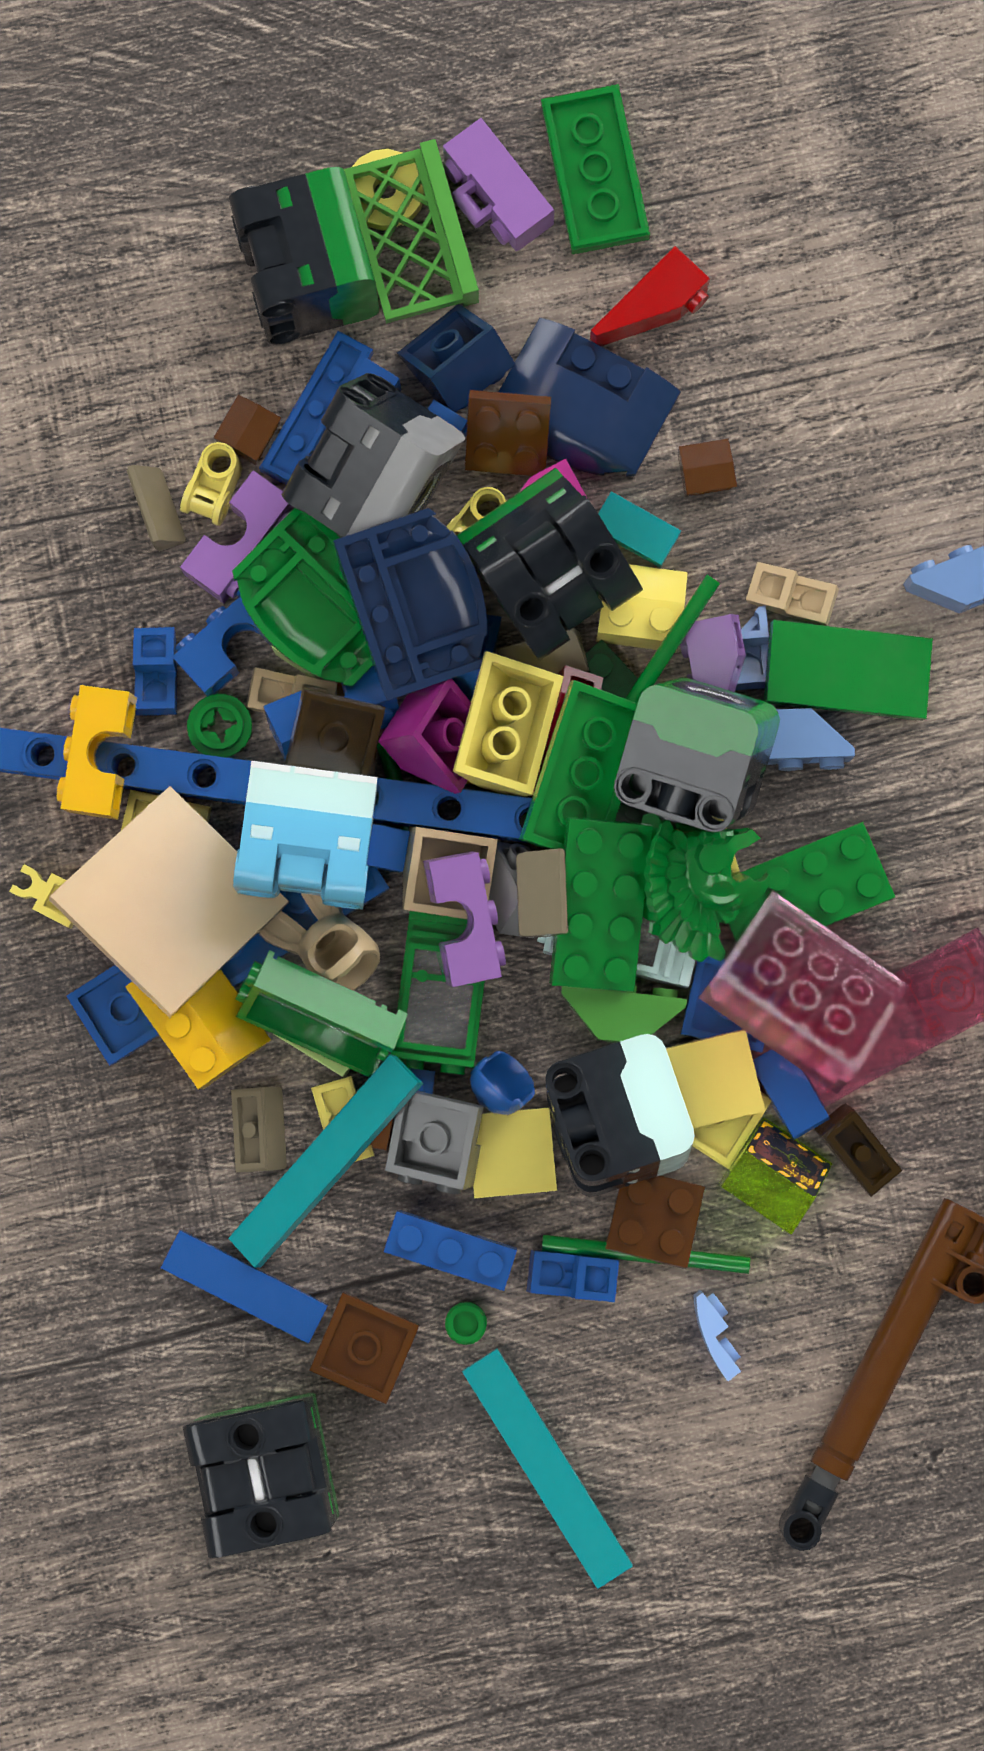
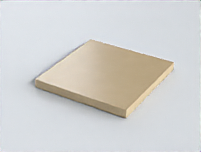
M171 786L161 793L49 897V901L169 1018L289 902L281 893L276 898L238 894L233 888L237 851Z

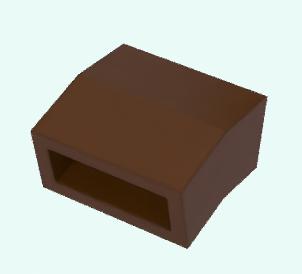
M238 394L213 438L216 442L226 443L234 450L236 455L256 466L277 430L281 417Z
M729 438L679 446L678 461L685 497L732 490L737 487Z

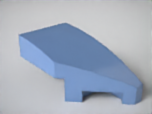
M759 606L754 612V616L741 629L746 656L736 690L765 688L769 631L766 606Z

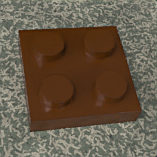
M470 390L465 470L533 476L545 470L552 397Z
M657 1176L618 1189L605 1250L687 1269L705 1186Z
M343 1292L309 1371L387 1404L420 1324Z

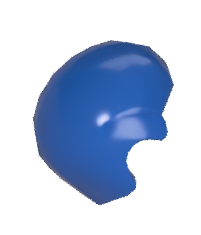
M496 1051L489 1057H484L475 1065L470 1073L472 1092L482 1106L494 1114H513L534 1097V1083L526 1068L514 1057L503 1051Z

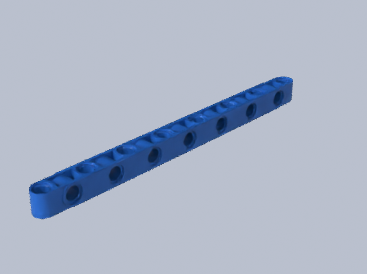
M0 728V772L60 780L61 777L66 776L68 761H65L63 757L64 743L67 736ZM103 741L96 750L95 761L98 769L101 772L117 774L118 776L120 761L126 757L134 758V771L131 775L122 777L124 779L123 789L161 794L171 786L181 797L246 805L251 761ZM52 746L55 754L53 761L46 766H40L38 762L40 751L45 747ZM205 768H214L216 780L212 786L207 788L199 787L197 779L199 773ZM377 778L379 801L374 808V823L406 827L413 826L527 843L519 840L522 831L520 819L524 813L528 812L532 798L462 789L461 793L454 794L436 785ZM447 800H455L461 804L460 815L451 821L443 820L439 816V808Z

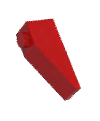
M674 246L591 329L590 341L599 346H604L678 321L688 311L694 314L704 305L709 297L707 291L710 278L682 251Z

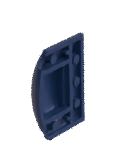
M541 317L538 319L515 361L516 365L511 368L498 391L500 393L552 397L547 456L557 462L566 459L571 468L595 475L604 476V472L627 471L626 477L637 474L681 393L678 388L648 367L643 369L576 334L575 329Z
M430 508L333 540L343 578L346 581L372 658V664L387 701L480 669L483 658L479 657L484 642V635L487 636V616L479 578L459 538L452 530L450 531L433 516L436 513Z

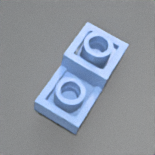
M699 1290L693 1295L697 1323L708 1352L725 1379L729 1381L741 1372L735 1364L741 1357L726 1337L721 1341L716 1339L717 1335L729 1327L723 1320V1317L728 1312L714 1293L706 1297Z

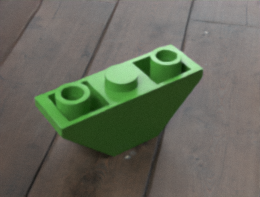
M562 986L561 996L597 1041L613 1043L639 1035H652L686 1008L687 999L677 998L678 990L653 988V995L636 993L637 986H635L634 992Z

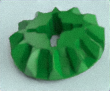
M213 694L201 699L192 708L187 720V732L193 746L202 754L229 758L243 751L244 746L252 737V718L246 706L237 698L226 694ZM216 711L219 712V715L222 716L225 722L237 723L225 730L226 736L223 743L216 732H203V730L215 725Z

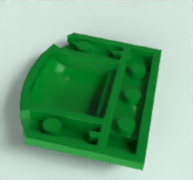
M294 508L232 570L234 582L236 580L238 582L242 603L248 615L263 636L281 654L312 675L325 680L343 683L342 686L353 687L373 664L335 551L333 540L340 537L312 516Z

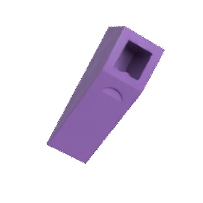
M729 614L695 621L680 644L683 657H689L692 674H688L687 678L735 692L746 656L739 615Z

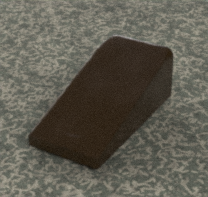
M846 1103L829 1115V1120L815 1127L816 1133L870 1197L902 1172V1169L858 1113Z

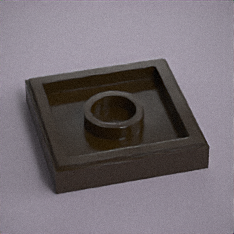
M302 688L285 765L369 776L386 707Z

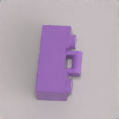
M482 118L443 145L445 162L442 164L445 173L454 184L459 181L463 184L451 194L452 199L475 228L480 227L492 218L493 223L490 225V228L502 245L509 242L513 249L518 251L554 225V209ZM475 192L486 207L481 210L470 196L472 193Z

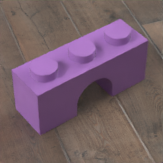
M253 470L229 501L233 512L247 523L243 538L233 545L224 546L215 543L204 535L180 566L181 570L187 578L223 604H225L230 596L236 598L239 587L237 580L234 582L232 570L295 507L283 499L281 495L283 491Z
M470 851L424 860L431 902L439 904L457 901L464 907L467 913V926L464 932L454 940L439 943L446 984L455 987L502 977L500 966L506 965V959L501 941L495 942L492 925L498 924V916L494 901L487 900L485 884L490 883V873L486 859H480L479 852Z

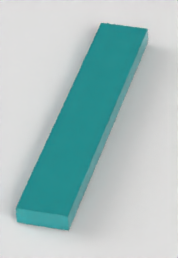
M390 1054L228 1238L254 1268H261L423 1085L396 1055Z
M494 1349L463 1369L462 1373L596 1588L599 1589L633 1567V1563L499 1349Z

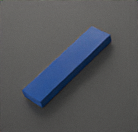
M337 331L259 467L260 472L284 485L287 484L298 462L305 458L312 450H315L326 430L321 419L340 385L351 380L365 357L369 360L374 354L373 349Z
M179 1230L161 1266V1269L308 1344L328 1307V1304L258 1268H254L252 1265L183 1230Z

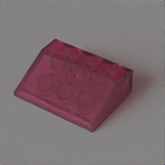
M772 890L699 996V999L832 1092L838 1094L858 1073L910 985Z

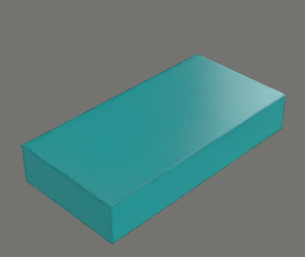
M612 491L598 513L618 545L659 568L662 567L681 534V530Z

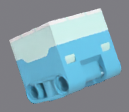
M251 761L240 849L237 851L233 888L238 894L265 898H276L280 894V890L319 895L324 905L363 910L368 876L367 861L377 792V777Z

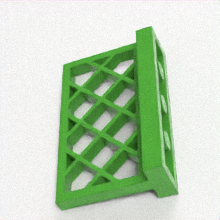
M435 139L420 143V149L344 169L376 281L377 293L386 324L463 303V307L479 303V289ZM415 163L418 177L411 188L393 179L398 167ZM389 170L386 175L382 173V171ZM371 175L382 181L374 197L370 198L357 191L354 179ZM388 185L407 195L397 212L379 203ZM420 185H422L424 195L417 192ZM412 199L428 206L429 214L422 226L403 216ZM361 202L368 205L365 212H363ZM374 209L393 219L383 236L368 229L366 222ZM431 222L433 224L435 233L428 230V227L431 224ZM398 223L418 232L408 250L389 240ZM423 236L439 245L440 251L433 263L414 254ZM371 239L379 243L375 251ZM384 247L404 256L394 274L378 265L377 259ZM442 259H443V262H444V266H445L446 271L443 270L442 268L438 267L439 264H440V262L442 261ZM409 260L428 270L419 287L400 278ZM435 273L449 281L453 294L436 298L424 290ZM382 277L390 280L386 288ZM395 284L414 294L408 306L391 310L388 296ZM420 297L426 300L424 302L417 303Z

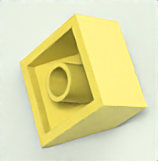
M629 564L639 580L643 591L614 611H611L602 601L604 607L600 610L596 642L602 639L608 644L657 650L684 609L687 572Z

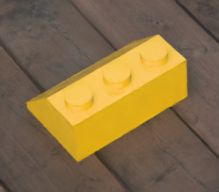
M221 969L171 1018L133 982L125 986L198 1089L207 1088L272 1041L264 1029L236 1017L242 1003L235 1000L238 992Z

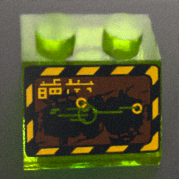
M762 1117L717 1186L784 1232L792 1235L814 1202L833 1164L799 1140H794L790 1134L765 1117Z

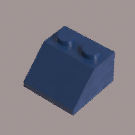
M457 304L397 352L400 359L437 402L455 413L468 406L470 390L483 391L489 385L499 382L505 376V373L516 365L494 327L460 304Z

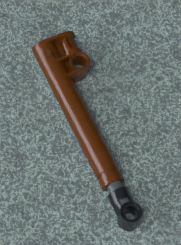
M947 1198L943 1199L821 1439L820 1447L817 1446L810 1460L816 1464L812 1475H805L789 1508L785 1509L780 1517V1531L786 1542L793 1549L799 1551L810 1550L820 1541L821 1528L839 1495L835 1489L840 1479L849 1480L855 1468V1461L859 1460L944 1291L969 1303L979 1304L984 1302V1217ZM976 1272L981 1278V1287L978 1292L968 1295L963 1289V1279L967 1274ZM797 1518H806L811 1524L808 1534L801 1538L791 1536L789 1532L791 1523Z

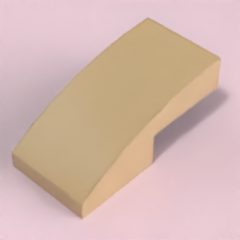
M757 562L746 601L758 607L766 606V610L815 625L828 626L839 588L835 584L798 576L797 571Z
M255 667L252 673L246 708L265 713L264 705L302 691V688L335 695L337 683L300 674L292 676Z

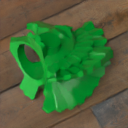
M653 813L643 815L641 823L653 826L650 851L646 856L647 865L644 871L646 884L644 889L643 917L650 922L648 933L657 935L661 942L665 944L672 941L676 950L682 953L688 951L689 957L698 962L704 961L708 956L722 961L726 952L719 938L721 932L719 923L727 924L733 921L739 914L738 909L748 906L759 899L765 893L771 876L767 873L756 880H752L750 876L743 873L732 875L731 865L735 853L740 849L749 847L761 838L750 828L724 829L718 832H710L691 825L675 822L677 829H673L670 820L664 819L661 821Z

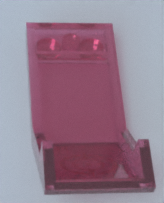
M978 927L782 1035L824 1107L925 1051L984 1022V937Z

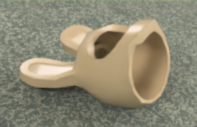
M301 893L307 905L318 919L308 930H305L296 921L280 911L258 933L266 942L299 955L307 970L353 991L368 980L380 962L379 947L372 937L343 914L341 907L322 904L323 902L319 895Z

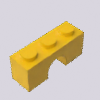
M80 685L79 695L73 696L70 705V718L74 720L72 736H67L63 750L64 760L68 761L66 776L60 778L57 787V801L61 802L60 809L74 814L118 820L124 779L117 774L101 772L96 765L95 754L98 746L110 737L131 738L137 697L130 692Z

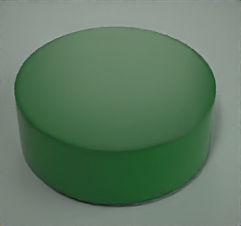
M468 1301L455 1304L448 1311L445 1319V1328L449 1337L456 1343L463 1345L473 1344L480 1340L487 1327V1318L483 1309L477 1304Z

